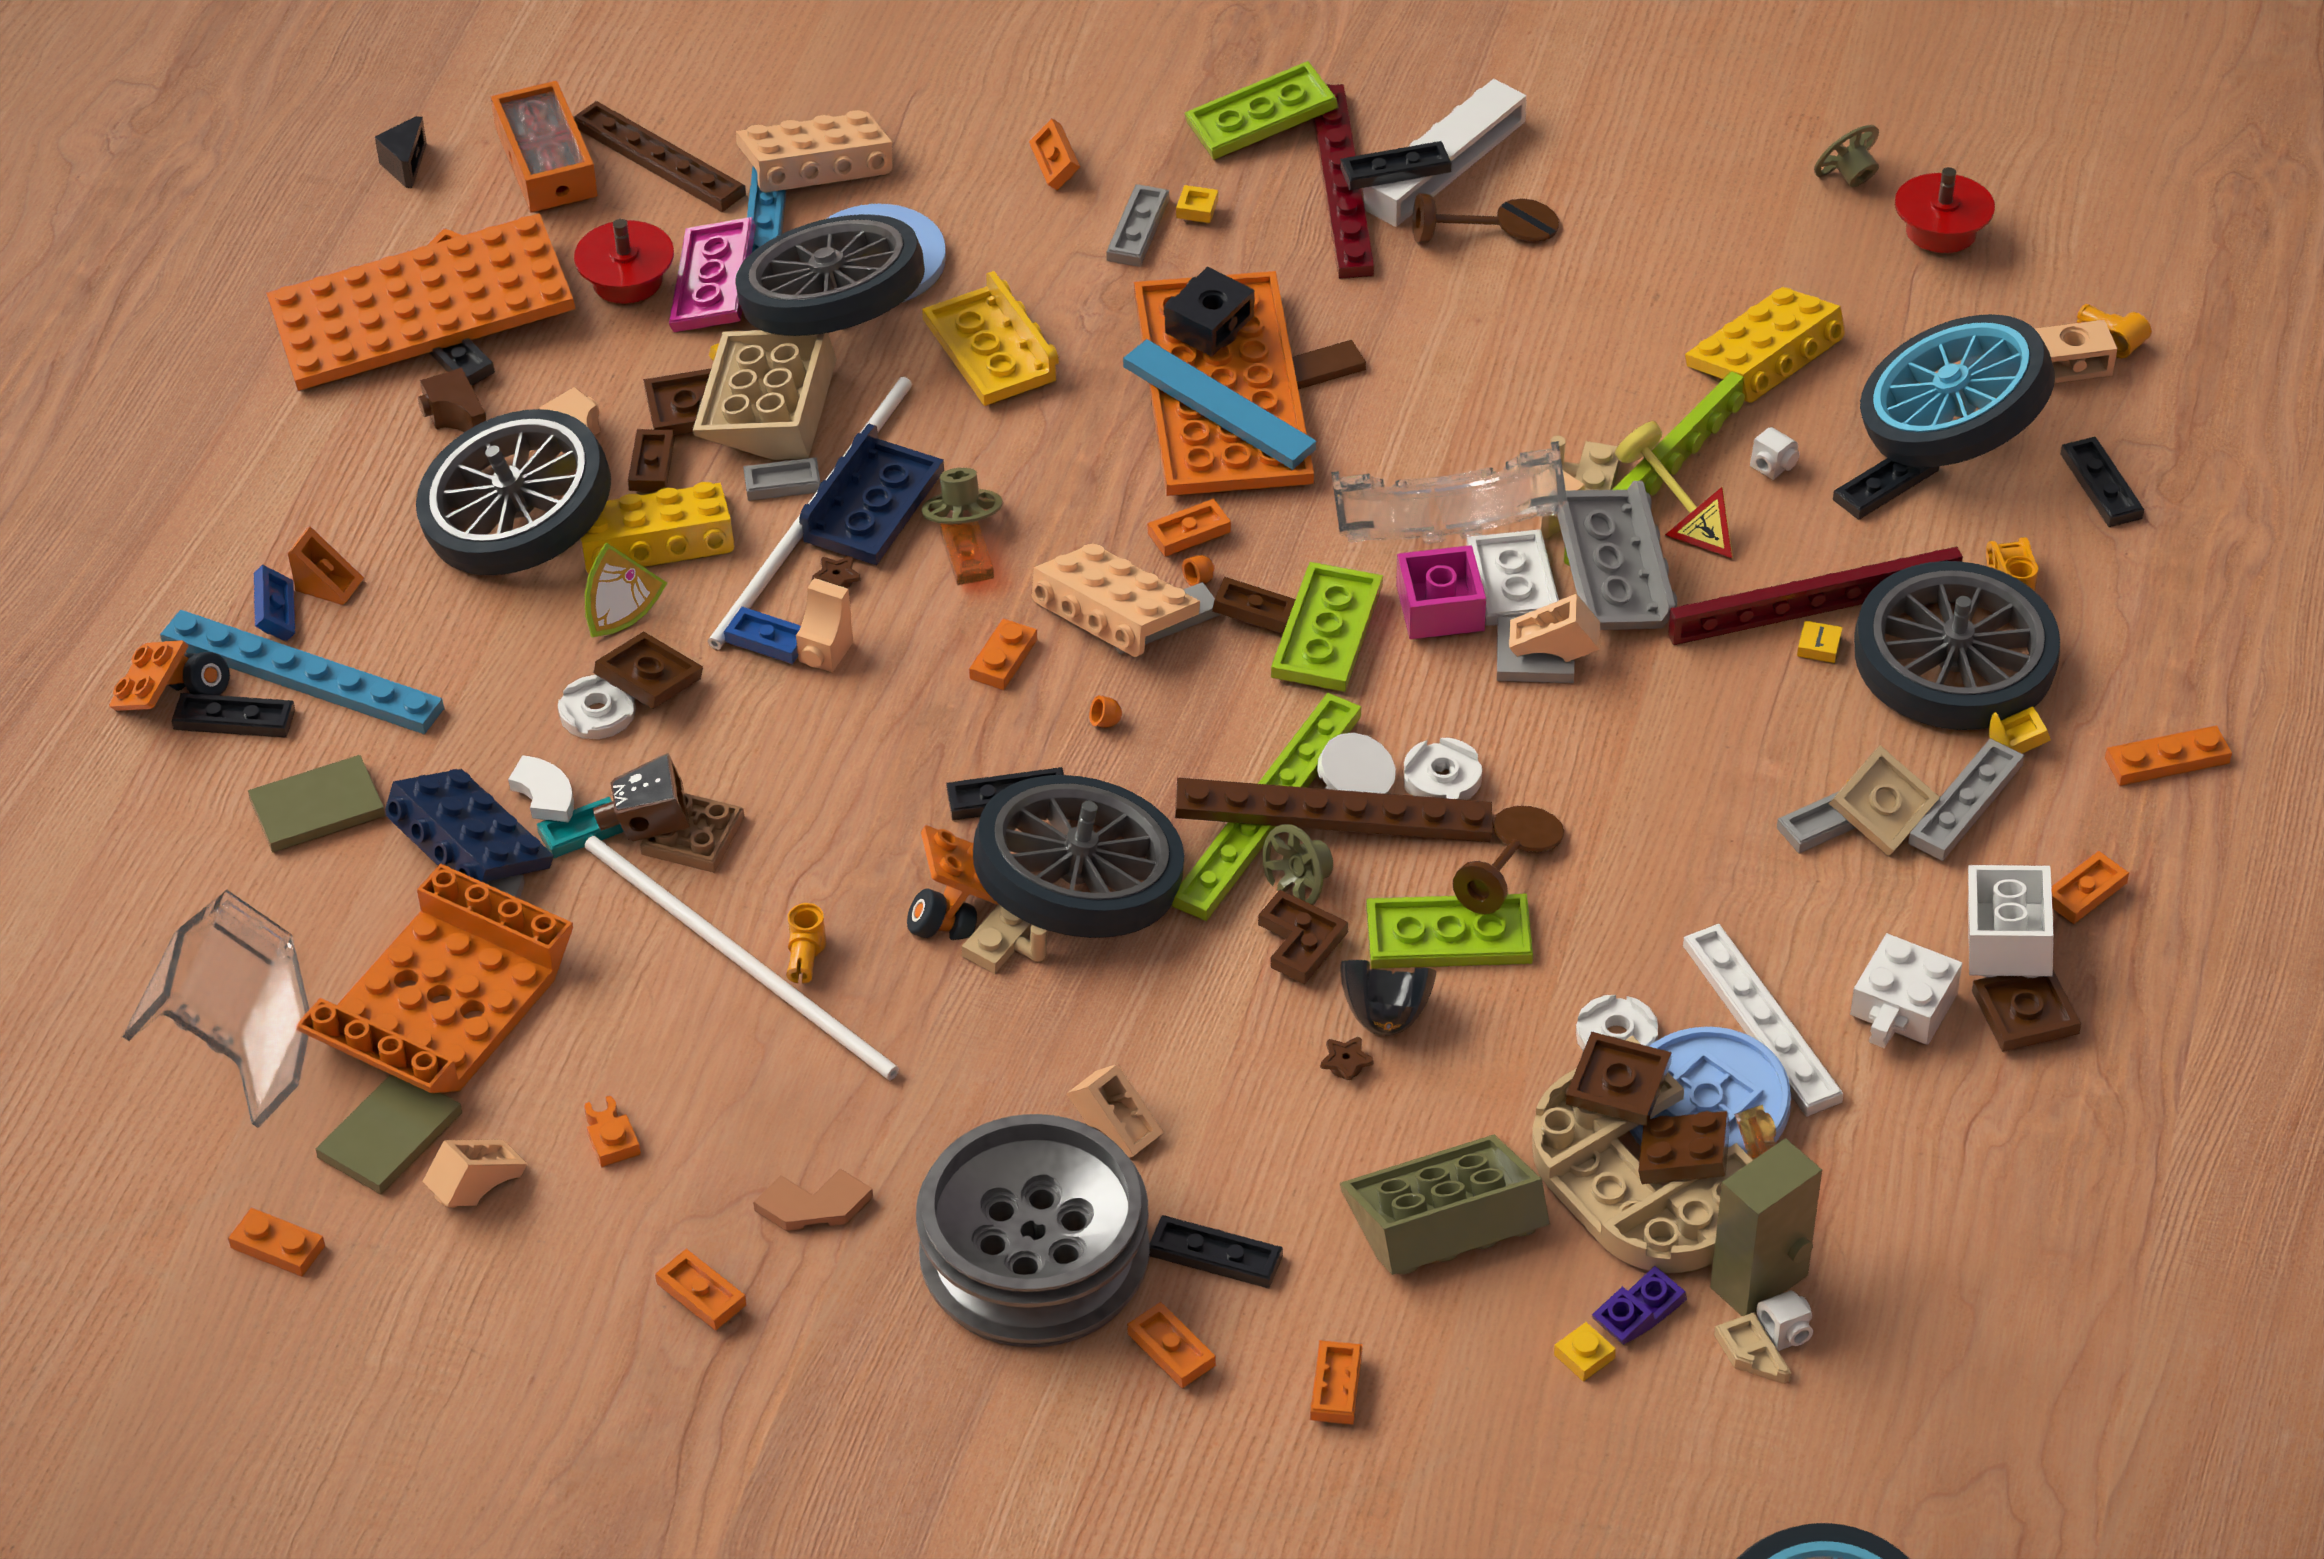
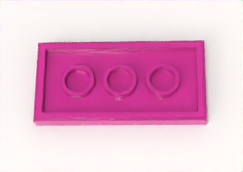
M752 217L691 227L685 230L669 325L673 332L741 321L742 308L737 296L735 278L741 264L752 253L756 229Z

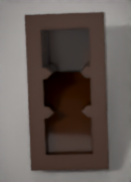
M462 368L420 380L423 395L418 396L419 407L424 417L430 416L436 429L446 427L466 432L474 426L487 421L485 411Z

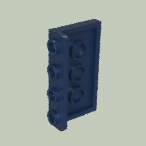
M867 424L862 433L856 434L852 446L845 456H841L837 460L834 471L829 478L820 483L817 494L809 504H805L802 508L799 523L802 525L804 542L877 565L944 472V459L878 439L877 426Z
M462 769L420 775L414 778L393 781L385 807L386 816L435 864L439 865L441 863L486 884L492 880L550 869L554 855Z

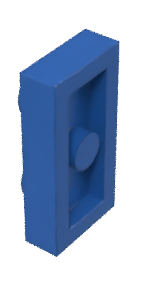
M262 564L254 572L255 627L285 642L295 634L294 581Z
M741 607L724 630V637L727 643L793 664L798 657L796 634L800 630L801 625Z

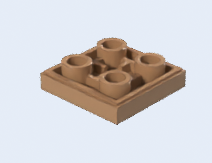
M684 793L690 827L643 839L640 845L641 854L715 873L745 817L744 808Z

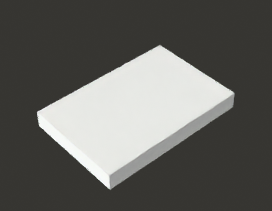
M1541 529L1467 537V546L1472 545L1486 596L1485 626L1498 625V617H1519L1559 601Z

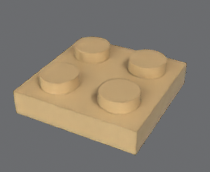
M1880 745L1829 802V805L1889 856L1940 797Z

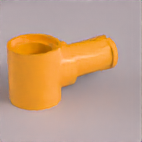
M2084 304L2077 314V323L2105 320L2116 344V357L2118 358L2129 356L2152 333L2149 321L2140 313L2130 312L2125 317H2122L2118 314H2107L2090 304Z
M801 903L794 906L788 914L790 934L788 949L791 952L786 976L791 982L798 983L799 975L803 973L802 984L812 980L814 957L824 950L826 934L824 915L821 908L812 903Z

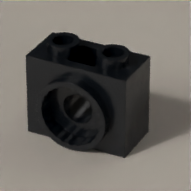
M1207 266L1197 277L1191 278L1186 287L1176 297H1171L1167 301L1163 311L1165 316V333L1212 357L1220 348L1231 344L1236 339L1238 331L1254 317L1255 290Z

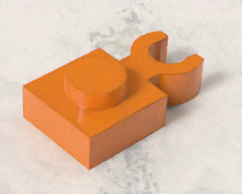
M612 1096L606 1097L607 1109L605 1111H594L590 1102L585 1103L584 1106L586 1120L591 1125L587 1127L588 1138L601 1167L641 1155L639 1142L627 1114L618 1117L616 1102Z

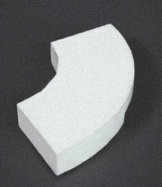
M522 755L508 779L510 789L523 793L532 800L530 806L532 818L569 822L574 810V798L566 775L558 767L545 760Z

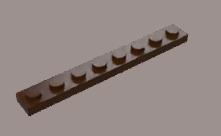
M1177 777L1175 818L1269 826L1290 824L1298 828L1489 843L1493 833L1492 802Z

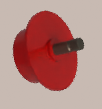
M1950 167L1944 168L1942 173L1924 174L1908 180L1898 189L1895 196V208L1898 215L1906 222V233L1909 239L1920 248L1937 253L1958 252L1971 246L1976 239L1977 231L1984 228L1992 220L1995 212V202L1991 193L1980 183L1957 175L1956 170Z
M617 219L614 222L606 223L591 230L578 242L574 252V262L578 272L583 278L592 283L594 291L601 298L620 304L639 302L656 293L662 284L663 274L668 270L674 258L673 243L662 229L650 223Z

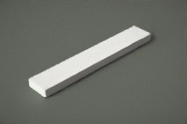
M1716 924L1685 936L1683 947L1745 1033L1768 1047L1782 1063L1789 1079L1791 1096L1805 1116H1810L1842 1103L1843 1092L1721 925Z

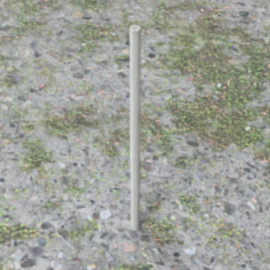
M901 377L867 422V424L876 425L878 432L912 387V383L908 378ZM800 515L708 639V644L713 649H721L725 643L724 630L741 607L750 609L802 538L803 530L802 525L799 523Z
M596 836L588 838L585 843V849L887 1080H892L897 1076L899 1072L898 1066Z

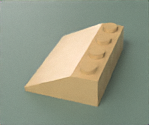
M762 330L723 332L694 424V436L772 460L808 459L837 360L829 334L785 336Z

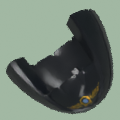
M1367 960L1341 961L1340 965L1344 994L1353 1015L1365 1029L1377 1035H1395L1410 1027L1424 1009L1436 979V971L1431 968H1415L1414 973L1396 971L1392 974V971L1370 969V962Z

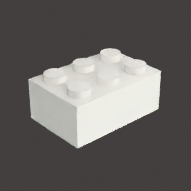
M1968 865L1969 975L1984 977L2024 976L2027 978L2052 976L2054 934L2051 867Z

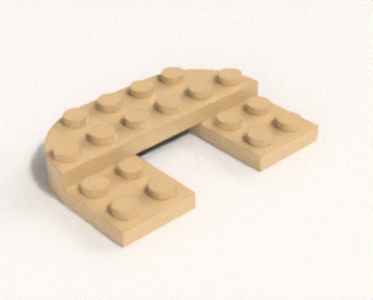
M1633 1035L1625 1039L1626 1041L1641 1044ZM1576 1069L1553 1083L1544 1093L1536 1107L1532 1133V1150L1535 1166L1549 1189L1607 1251L1623 1262L1649 1271L1656 1266L1664 1273L1695 1271L1713 1264L1721 1185L1724 1180L1753 1161L1749 1155L1736 1143L1728 1148L1726 1176L1672 1181L1664 1187L1659 1183L1641 1184L1638 1172L1639 1161L1617 1139L1640 1124L1566 1105V1093ZM1667 1072L1650 1118L1684 1099V1088L1669 1072Z

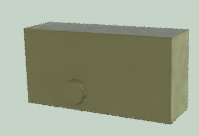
M1786 1138L1728 1177L1721 1185L1710 1288L1741 1316L1753 1312L1756 1313L1759 1302L1786 1292L1807 1277L1809 1273L1822 1169Z

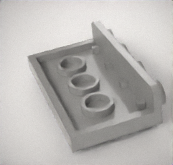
M1633 481L1627 490L1558 491L1553 500L1576 592L1600 621V630L1663 628L1670 619V608L1677 607V596L1670 586L1668 562L1662 555L1659 543L1660 531L1658 526L1654 524L1651 513V497L1646 492L1643 481Z

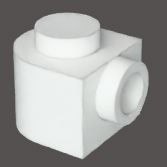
M1769 427L1754 439L1750 466L1774 480L1784 470H1791L1797 463L1800 455L1799 451H1797L1798 443L1775 428Z
M1794 1291L1782 1293L1757 1304L1758 1320L1778 1351L1790 1346L1802 1345L1813 1335V1329L1809 1325V1321L1812 1319L1810 1305L1803 1296H1798Z

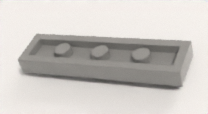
M1990 738L1910 832L1908 844L1943 861L2023 766L2024 754Z

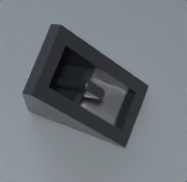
M415 116L375 136L379 164L406 188H413L427 144L423 117Z

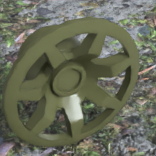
M1866 125L1852 130L1839 138L1818 159L1814 167L1815 175L1821 177L1837 168L1851 187L1859 186L1868 181L1879 169L1878 163L1869 152L1878 139L1879 129L1874 125ZM1849 139L1850 145L1845 147L1842 143ZM1834 150H1836L1839 153L1837 156L1830 154Z
M954 468L940 475L942 494L926 501L922 506V514L926 519L936 523H971L985 519L998 512L1002 507L1003 500L999 494L993 491L979 489L977 472L974 469ZM952 510V518H945L949 511ZM964 510H969L972 516L963 517Z
M1282 824L1269 832L1263 846V868L1268 882L1272 886L1274 885L1275 880L1272 870H1284L1286 875L1279 881L1277 891L1283 890L1286 892L1295 883L1293 895L1312 905L1315 904L1322 891L1323 879L1329 877L1333 870V858L1327 845L1320 840L1312 841L1297 826ZM1280 833H1289L1288 845L1278 836ZM1272 844L1275 851L1283 855V859L1270 860ZM1305 886L1312 888V892L1309 898L1305 900Z

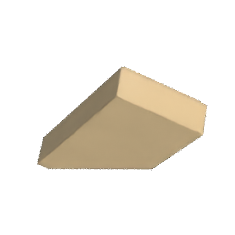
M1754 1312L1715 1326L1714 1336L1734 1368L1781 1383L1790 1381L1791 1371Z

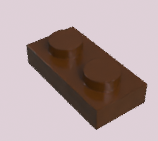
M637 429L628 476L629 491H659L660 489L667 488L675 442L673 430Z
M1224 577L1215 597L1212 612L1283 634L1296 599Z

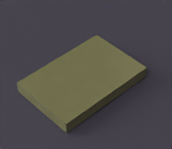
M361 755L248 790L250 802L272 853L385 817L384 806Z
M390 1074L316 1148L317 1158L375 1192L382 1194L462 1114L461 1104L443 1093H429Z

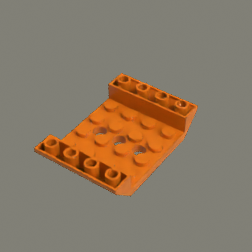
M440 863L417 889L421 911L337 1005L319 998L296 1024L297 1031L429 1093L462 1090L555 981L573 930L572 922ZM412 980L417 982L414 986L398 987L404 981ZM437 996L450 997L448 1001H440L436 1004L431 1002ZM471 1011L483 1012L481 1016L470 1019L464 1017V1015Z

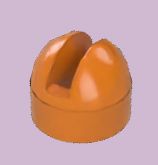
M1196 555L1183 561V575L1190 586L1201 582L1206 584L1213 578L1215 566L1210 558L1204 555Z
M1100 695L1094 698L1089 711V719L1093 726L1113 727L1121 720L1122 709L1115 699Z

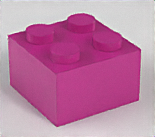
M1472 545L1397 554L1396 587L1409 639L1485 631L1486 596Z

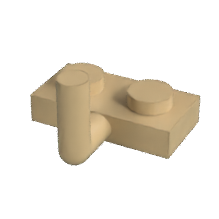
M1562 436L1551 438L1549 462L1585 484V490H1612L1620 464L1619 459L1614 453L1618 446L1589 441L1585 442L1579 464L1565 462V438Z
M997 905L962 945V956L994 974L997 973L1015 951L1036 962H1040L1046 957L1047 930L1023 921L1001 905Z

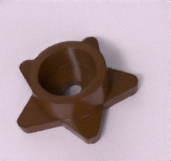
M849 556L838 561L822 557V569L812 576V581L816 578L849 589L852 582L860 581L861 577L860 574L852 569L854 562L852 557Z
M1360 1037L1353 1038L1345 1043L1328 1039L1326 1046L1329 1054L1321 1061L1320 1068L1330 1069L1335 1076L1350 1081L1362 1071V1067L1371 1066L1374 1064L1371 1056L1362 1051V1039ZM1343 1056H1349L1350 1058L1343 1059Z

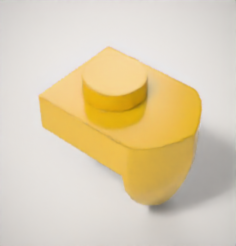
M2033 706L2004 720H2000L1997 712L1993 713L1991 717L1989 737L2021 754L2051 741L2047 728Z

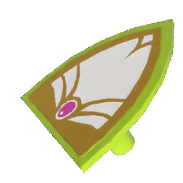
M608 543L604 544L595 559L588 575L584 595L585 617L591 638L614 634L632 626L648 613L667 585L666 581Z

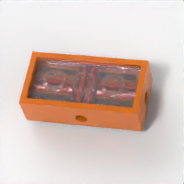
M557 80L490 96L495 129L530 213L598 196L594 164Z

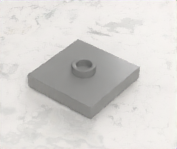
M1498 617L1497 681L1574 683V660L1565 662L1563 658L1547 653H1531L1517 657L1509 648L1510 620L1517 617Z

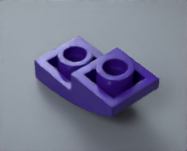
M1654 1266L1629 1290L1622 1286L1592 1314V1317L1624 1345L1664 1320L1687 1300V1296L1680 1286Z

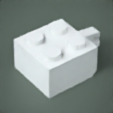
M1886 933L1854 987L1850 1015L1872 1023L1870 1031L1872 1035L1869 1038V1043L1885 1048L1893 1034L1898 1033L1927 1045L1930 1043L1958 994L1963 962Z

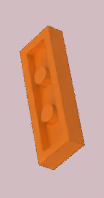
M2215 725L2107 747L2105 759L2119 786L2230 764L2232 752L2218 726Z

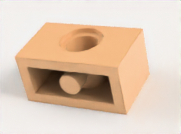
M2105 320L2035 329L2049 350L2055 371L2054 383L2113 376L2117 347Z

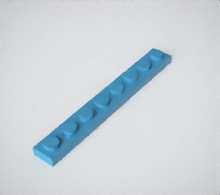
M181 609L160 634L162 642L183 640L189 646L185 653H216L226 661L229 668L422 734L429 730L444 710L443 699Z

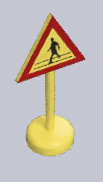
M1651 421L1630 433L1616 448L1615 456L1619 461L1627 464L1635 462L1644 456L1690 513L1665 535L1733 559L1723 487L1697 507L1651 451L1662 436V431L1655 421Z

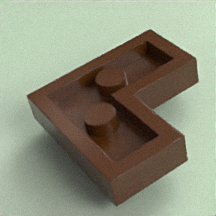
M1279 890L1258 915L1259 926L1286 939L1271 956V968L1303 984L1307 983L1348 933L1347 921L1283 890Z

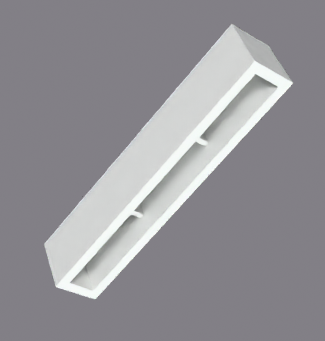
M1492 79L1484 87L1476 90L1473 96L1463 104L1456 106L1448 116L1435 123L1427 133L1409 145L1415 146L1442 141L1452 163L1451 172L1363 188L1365 211L1394 227L1400 225L1413 214L1414 201L1418 193H1426L1434 197L1525 123L1526 95L1496 79Z

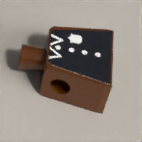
M669 753L614 778L611 782L613 801L593 809L595 819L601 830L620 824L628 840L633 842L690 827L683 781Z

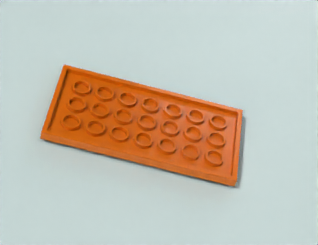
M540 213L524 216L497 226H490L466 235L455 236L449 240L421 246L415 250L387 256L377 261L353 266L326 276H318L312 280L284 286L278 290L266 293L298 391L429 353L437 347L442 349L462 343V340L467 338L473 340L576 309L572 294Z
M1276 271L1226 275L1255 290L1254 317L1238 331L1236 339L1231 344L1220 348L1212 357L1165 333L1164 307L1171 297H1176L1186 287L1191 278L1134 282V297L1142 342L1146 339L1150 340L1307 435ZM1149 383L1167 496L1314 484L1311 454L1292 470Z

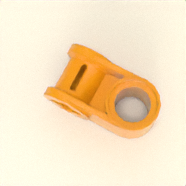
M2020 537L2018 542L1997 544L1996 541H1988L1986 546L1988 567L2015 577L2035 591L2038 565L2032 554L2028 538Z

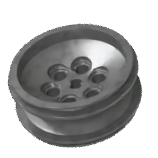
M1024 1114L1000 1118L982 1124L950 1144L935 1161L921 1185L916 1205V1224L920 1239V1266L925 1284L938 1305L953 1320L970 1332L987 1340L1018 1347H1046L1071 1342L1091 1334L1110 1322L1127 1305L1138 1290L1148 1266V1198L1142 1177L1134 1163L1113 1140L1082 1122L1055 1115Z

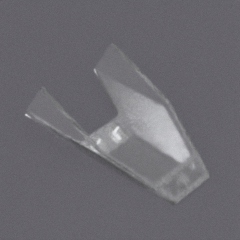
M229 890L224 891L173 934L122 1037L130 1041L158 1017L164 1015L171 1018L180 1029L192 1032L204 1040L213 1051L226 1055L238 1065L251 1123L259 1128L299 1086L308 1035L296 1029V1024L309 1011V1005L292 934Z

